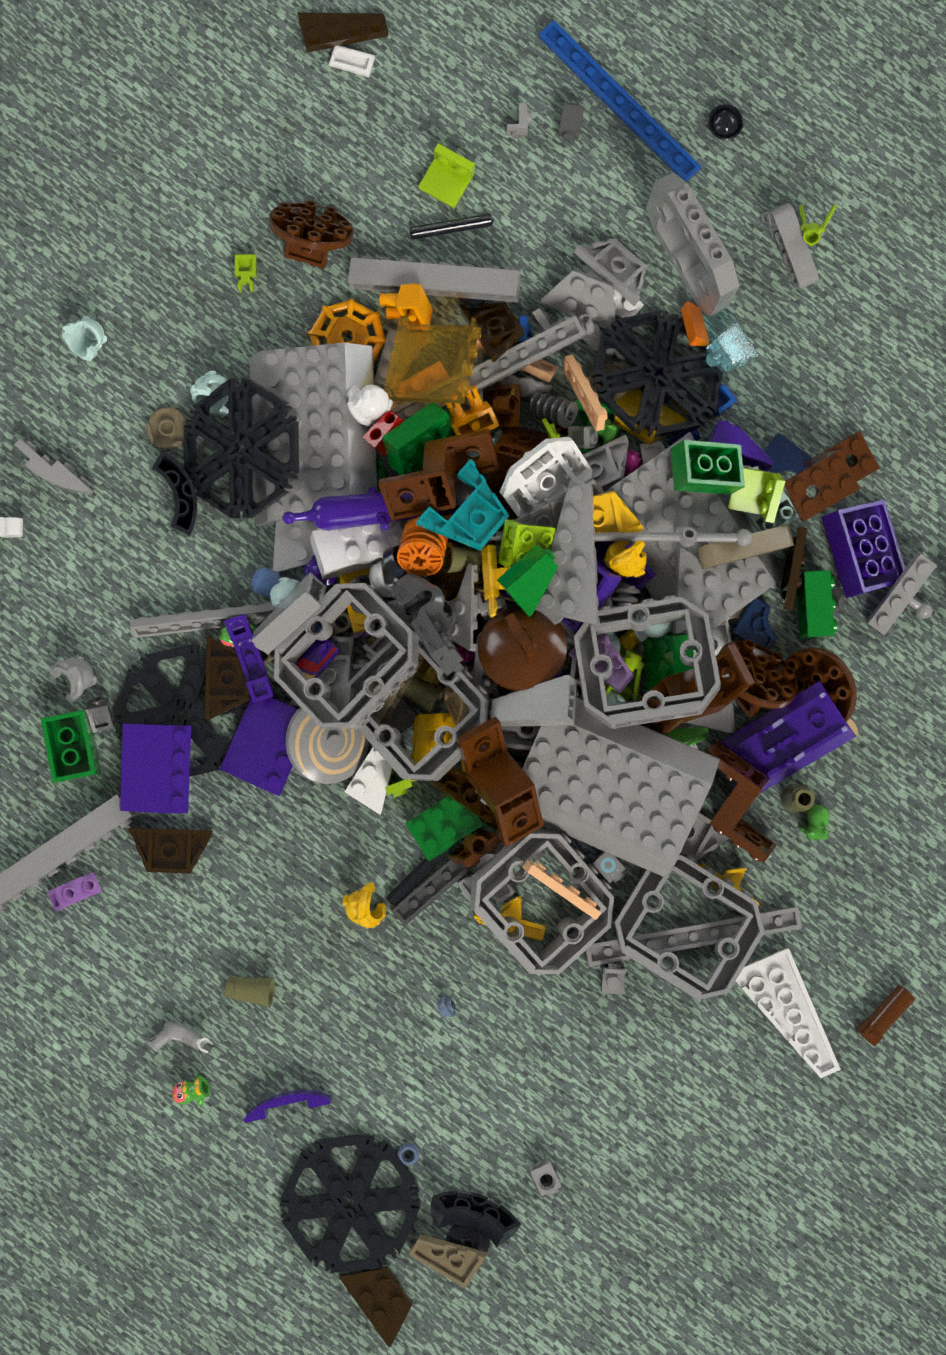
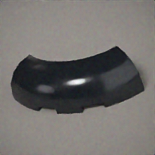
M162 450L152 470L155 475L167 483L174 494L175 514L170 527L172 531L190 537L197 516L195 489L183 466L170 454Z
M448 1191L433 1196L431 1200V1214L438 1229L449 1225L470 1227L484 1234L496 1247L510 1239L521 1226V1223L509 1210L502 1205L499 1207L488 1201V1197L473 1192L471 1194L458 1193V1191Z

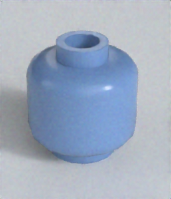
M262 567L260 570L256 569L250 585L253 586V592L266 598H271V589L279 583L281 575L266 567Z

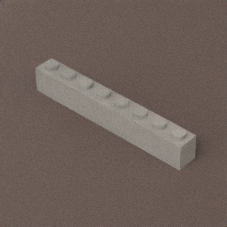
M359 255L357 258L351 257L348 284L353 289L398 293L401 284L415 283L422 285L426 295L518 302L521 275L513 267L495 269L494 266L484 265L483 268L474 267L472 264L455 266L449 262L432 264V262L427 260H421L420 263L412 262L408 259L391 261V259L386 257L370 259L368 256Z
M120 794L115 795L0 873V912L6 908L5 904L10 900L15 902L24 896L23 891L29 887L33 890L41 885V879L47 875L51 878L61 871L59 869L60 866L65 863L68 866L78 860L77 855L82 851L88 853L97 847L95 844L100 839L105 841L115 834L113 830L119 826L123 829L133 822L131 818L135 814L132 811H120Z

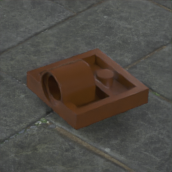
M515 383L483 388V402L487 401L491 406L499 424L498 427L490 431L519 428L521 385Z
M481 829L476 834L467 835L464 838L463 844L448 856L456 864L467 868L474 867L480 862L481 857L495 851L497 845L502 841L498 834Z

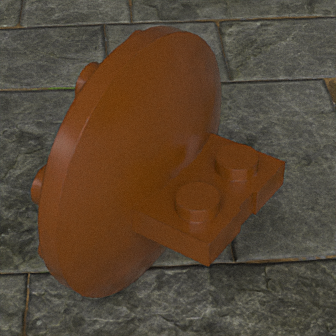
M313 201L279 203L270 212L268 225L274 234L287 241L285 258L299 262L302 261L325 269L329 250L341 249L352 242L354 235L352 223L337 213L336 208L325 207L324 215L316 216V208L320 206H317V203Z
M512 606L491 617L483 627L478 640L479 660L488 677L498 685L515 691L530 689L535 685L554 679L561 671L567 656L566 635L560 623L554 625L541 612L535 610L529 617L519 606Z
M748 639L729 642L720 649L719 653L728 645L735 644L755 682L736 698L739 706L748 717L755 716L761 707L772 709L785 707L797 695L798 683L795 677L796 672L791 667H786V662L780 653L772 652Z
M810 647L793 653L785 660L786 667H791L796 672L797 694L821 681L845 721L847 722L851 718L857 701L856 685L851 671L837 655L826 649Z

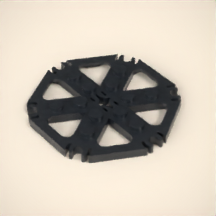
M662 310L619 318L613 321L610 327L614 332L606 328L601 334L591 379L594 378L591 382L592 385H601V388H597L595 392L599 400L633 432L637 424V434H640L642 428H646L648 430V437H651L655 430L654 438L698 429L703 426L706 420L702 415L710 419L715 413L720 391L719 387L721 386L724 368L721 369L723 362H714L720 354L716 352L718 349L711 343L709 346H697L700 353L673 358L677 336L683 334L687 337L682 316L680 323H677L679 319L678 314L674 316L673 320H669L667 317L668 311H665L661 317ZM648 324L655 327L656 332L651 351L629 331L630 328ZM607 349H615L633 367L605 372L603 370V363ZM655 371L662 372L661 375H658L657 377L654 375ZM707 376L711 381L707 400L704 401L682 380ZM643 389L636 416L628 415L613 399L615 394ZM664 396L686 416L685 422L668 426L660 424L659 419Z
M241 378L240 386L239 379H228L213 390L209 396H205L192 406L197 409L189 411L194 415V420H185L187 425H184V470L191 481L195 480L194 489L195 491L198 490L195 492L198 497L229 518H240L241 511L243 518H253L289 493V491L284 489L293 488L288 483V478L297 479L298 476L295 473H299V422L296 421V416H287L288 411L292 409L291 406H285L289 404L287 401L252 379ZM258 394L274 405V410L252 426V397ZM227 395L229 401V427L210 415V408ZM284 432L290 438V458L286 463L281 462L261 449ZM198 436L219 448L217 452L200 464L196 461V439ZM239 445H244L241 449L242 453L238 452V450L240 449ZM252 470L275 485L274 492L258 503L253 500ZM228 472L230 503H226L211 491V485Z
M194 644L146 654L145 656L149 659L150 663L141 657L140 661L143 663L141 669H138L135 665L131 666L136 675L128 669L113 717L122 715V718L114 719L113 723L185 725L186 722V725H190L191 739L207 757L205 764L190 768V777L220 770L215 765V762L221 767V759L226 756L245 713V710H242V708L247 707L249 703H244L221 714L235 713L238 717L232 739L229 742L222 741L204 721L205 696L200 698L199 696L206 678V653L200 655V646L196 645L194 653H192ZM183 656L187 664L177 691L159 671L157 666L161 660ZM136 683H141L161 706L135 712L128 711L126 704L132 686ZM185 704V711L188 712V715L183 716L180 720V714L177 713V709H182ZM123 728L115 731L116 734H122Z
M369 1134L320 1138L319 1141L322 1143V1148L319 1142L314 1141L313 1145L316 1147V1151L312 1153L306 1147L304 1153L309 1158H306L301 1152L280 1200H289L280 1202V1207L286 1206L289 1208V1212L282 1213L281 1218H291L289 1220H282V1223L310 1263H312L315 1256H317L315 1260L316 1267L320 1261H326L325 1271L330 1270L331 1263L334 1264L331 1273L382 1268L378 1261L379 1258L383 1265H387L384 1255L391 1254L395 1259L397 1255L392 1248H395L398 1254H400L420 1209V1206H411L420 1204V1199L414 1200L411 1197L413 1193L419 1192V1188L412 1187L410 1189L411 1186H418V1183L407 1167L400 1161L390 1143H388L386 1150H383L386 1142L384 1139L381 1145H374L375 1135L370 1137L369 1143H366ZM354 1145L359 1147L360 1155L348 1180L330 1155V1151L335 1147ZM383 1160L390 1161L401 1176L402 1184L400 1186L369 1189L379 1164ZM305 1168H310L329 1193L297 1196L294 1189L302 1171ZM346 1197L350 1200L353 1198L356 1200L354 1202L355 1210L351 1206H345L347 1202ZM393 1210L404 1211L406 1218L398 1236L394 1239L389 1238L372 1213ZM332 1217L320 1244L316 1247L309 1245L298 1229L299 1221ZM351 1227L355 1229L369 1249L370 1256L367 1259L343 1261L340 1258V1252Z

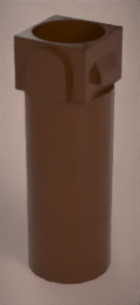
M898 985L866 1021L864 1020L855 1030L875 1047L883 1039V1035L916 999L904 987Z

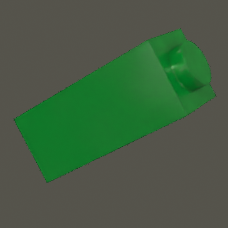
M538 544L497 579L519 608L529 617L534 613L558 569V566L553 561L556 558L548 548L543 550Z

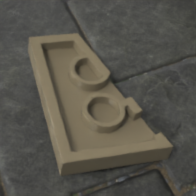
M420 1234L408 1255L466 1288L485 1260L487 1252Z

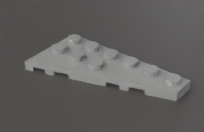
M569 481L551 552L556 557L553 561L558 566V569L535 610L600 626L598 618L599 601L597 597V560L594 544L593 486L590 484Z

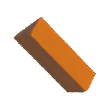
M687 301L681 308L689 345L709 346L710 342L702 311L698 306Z

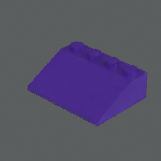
M885 499L840 509L821 517L846 598L892 586L906 569Z
M271 697L255 703L250 699L220 770L280 796L293 767L286 751V732L291 718L298 709Z
M123 724L120 811L188 813L191 750L190 725Z

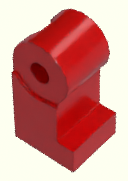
M388 411L381 416L363 438L382 456H385L387 453L382 436L404 422V420L395 412Z

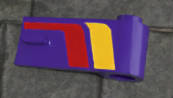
M328 639L324 641L316 640L296 665L309 679L318 678L341 650Z

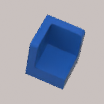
M725 384L719 387L720 391L714 413L716 418L732 407L737 401Z

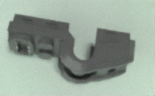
M407 573L393 583L394 585L390 587L400 606L404 605L411 617L414 618L411 622L412 626L430 656L444 673L449 675L453 671L459 672L463 669L460 663L463 658L447 634L456 621L457 613L455 607L445 600L444 594L438 586L432 585L418 575Z

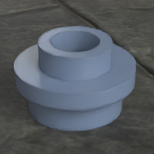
M446 996L441 997V1000L437 1002L441 1015L444 1018L454 1016V1011L456 1010L454 1001Z
M405 1143L398 1150V1158L404 1165H413L419 1159V1149L413 1143ZM407 1150H410L413 1153V1155L409 1158L406 1157L404 1154Z

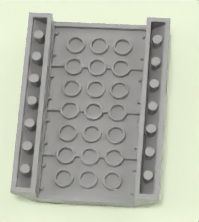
M335 343L264 350L250 357V379L287 401L289 404L285 406L292 407L288 411L287 416H296V421L299 422V473H295L298 477L297 479L288 478V483L293 488H284L286 491H289L288 494L254 517L255 526L276 525V522L283 521L282 516L288 511L292 513L309 511L312 509L313 503L323 497L367 494L370 487H374L378 493L376 450L363 438L372 426H365L357 422L347 406L348 396H346L348 390L353 385L357 386L360 390L366 385H374L373 347L352 343ZM258 394L252 397V426L274 410V405ZM284 432L261 449L281 462L286 463L290 458L289 435ZM253 471L254 501L258 503L274 492L275 485Z
M690 432L604 491L605 493L615 491L643 525L644 531L635 533H680L687 527L693 528L697 533H737L742 529L749 530L751 534L756 533L742 511L731 510L727 507L730 495L674 491L670 448L683 440L695 441ZM630 541L629 544L632 546L636 541ZM644 542L645 546L642 551L647 555L646 563L656 574L653 579L644 585L650 597L654 600H663L666 596L675 595L677 549H685L699 558L697 548L715 542H696L692 547H684L680 542ZM770 553L713 567L721 572L719 616L709 620L711 630L775 585L784 575Z
M576 697L574 725L541 726L522 770L535 784L545 826L561 833L564 832L566 835L662 877H666L675 865L712 786L720 759L640 724L611 729L588 713L585 709L584 700Z

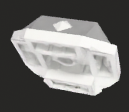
M570 437L545 439L531 451L525 452L523 457L507 470L500 494L519 518L567 492L570 480L583 483L591 479L592 469Z

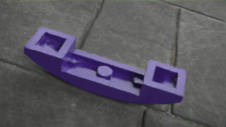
M246 614L225 620L231 641H233L247 681L246 685L252 702L255 703L273 697L274 693L262 654L251 641L254 633Z
M312 1090L284 1092L256 1105L246 1114L244 1123L267 1118L269 1108L304 1100L308 1101L309 1108L331 1104L332 1096Z

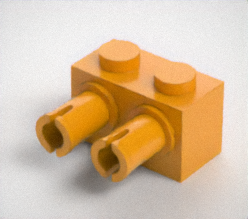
M401 284L398 293L380 294L379 302L381 307L387 306V319H403L408 331L429 330L433 308L421 284Z
M476 385L470 386L473 395L468 388L463 391L471 406L466 411L462 410L457 395L450 396L453 405L448 397L444 400L451 414L450 421L455 436L484 429L492 430L499 426L491 406L487 401H482Z

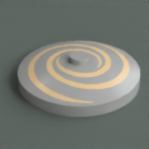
M301 707L295 712L289 722L286 732V751L289 760L303 777L313 782L334 784L348 779L358 771L368 753L369 741L358 729L327 730L320 728Z

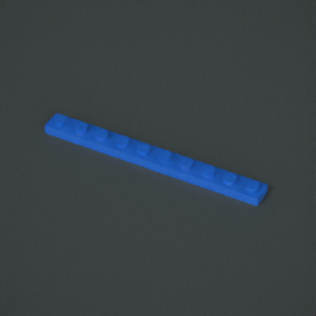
M555 20L539 33L538 38L676 175L688 182L700 171L701 166Z

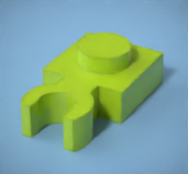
M256 254L235 255V277L241 278L237 284L240 293L243 291L242 287L245 284L250 285V292H254V284L251 278H257Z

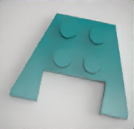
M470 459L457 475L474 489L470 496L448 521L431 507H428L415 524L481 551L505 523V519H508L509 515L495 493H492L486 484L483 475H480L476 469L474 461Z

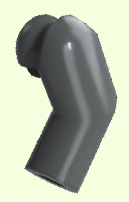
M834 580L832 595L836 601V609L833 610V613H836L844 608L845 594L838 582Z

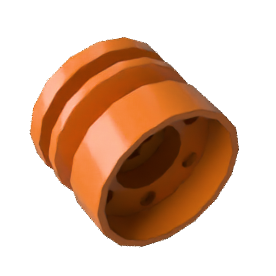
M419 517L409 520L403 528L397 560L402 569L408 573L418 576H430L437 573L443 565L448 538L418 526L415 523Z

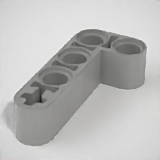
M781 204L762 213V221L765 220L768 226L767 231H773L796 289L800 290L817 282L819 276L807 243L803 239V232L791 204Z

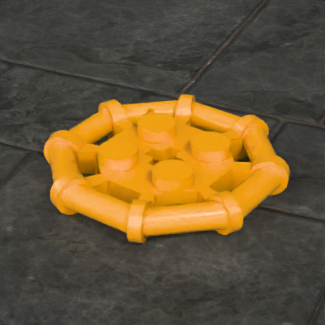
M353 298L327 307L324 305L312 329L308 330L312 346L321 345L319 338H326L327 344L352 343L368 345L372 343L375 344L373 347L374 365L386 342L378 311H372L356 302ZM348 310V314L344 315V317L339 318L333 315L334 313ZM354 310L366 318L361 320L353 315ZM328 318L331 322L326 331H322L321 328ZM373 324L376 336H369L368 325ZM349 332L352 333L351 337L353 339L351 341L344 342V338L342 337V335H347Z

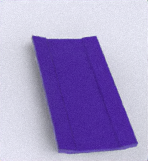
M821 681L797 694L789 705L769 711L723 739L720 743L770 778L761 791L762 793L855 738L856 735L828 695ZM730 781L733 787L735 788L738 782Z

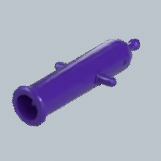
M370 487L367 494L320 498L313 503L311 510L301 513L285 512L282 520L286 524H292L295 521H311L316 528L324 531L380 524L381 529L386 531L389 528V522L411 520L421 515L391 521L382 493H377L374 487ZM409 493L401 495L404 499H411L413 497ZM456 508L438 511L437 513L439 515H447L456 512Z

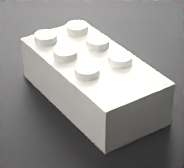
M399 521L389 522V528L386 531L381 529L380 524L332 531L320 529L312 531L310 542L322 579L369 568L372 564L383 561L385 549L400 545L402 530Z

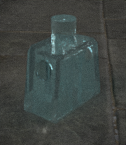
M735 322L707 347L709 355L706 356V362L711 367L717 365L719 370L725 373L747 366L758 356V353Z

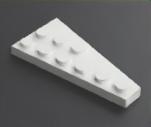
M283 521L276 522L274 571L282 572L308 565L311 557L315 555L310 542L312 531L319 530L313 522L295 521L292 524H286Z
M786 947L746 964L736 983L814 1072L822 1078L841 1070L789 948Z

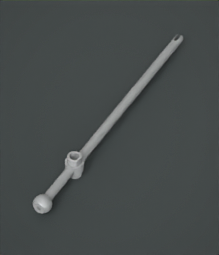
M691 527L684 528L680 533L595 532L594 541L639 540L644 542H680L684 547H692L696 542H737V544L744 547L751 544L752 539L751 532L747 529L739 530L737 533H697ZM496 532L490 540L502 541L503 532Z

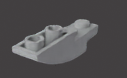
M19 439L14 444L30 458L25 466L42 479L71 492L88 495L94 492L89 488L92 484L83 476L78 478L73 473L76 470L67 462L62 464L57 460L54 463L45 454L41 457L36 452L38 448L29 440L25 443Z

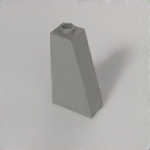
M310 572L255 629L251 640L255 647L263 650L267 655L322 606L326 586Z
M564 675L535 685L533 688L520 690L493 699L492 707L489 710V717L492 719L496 716L501 723V727L574 725L577 681L570 675Z

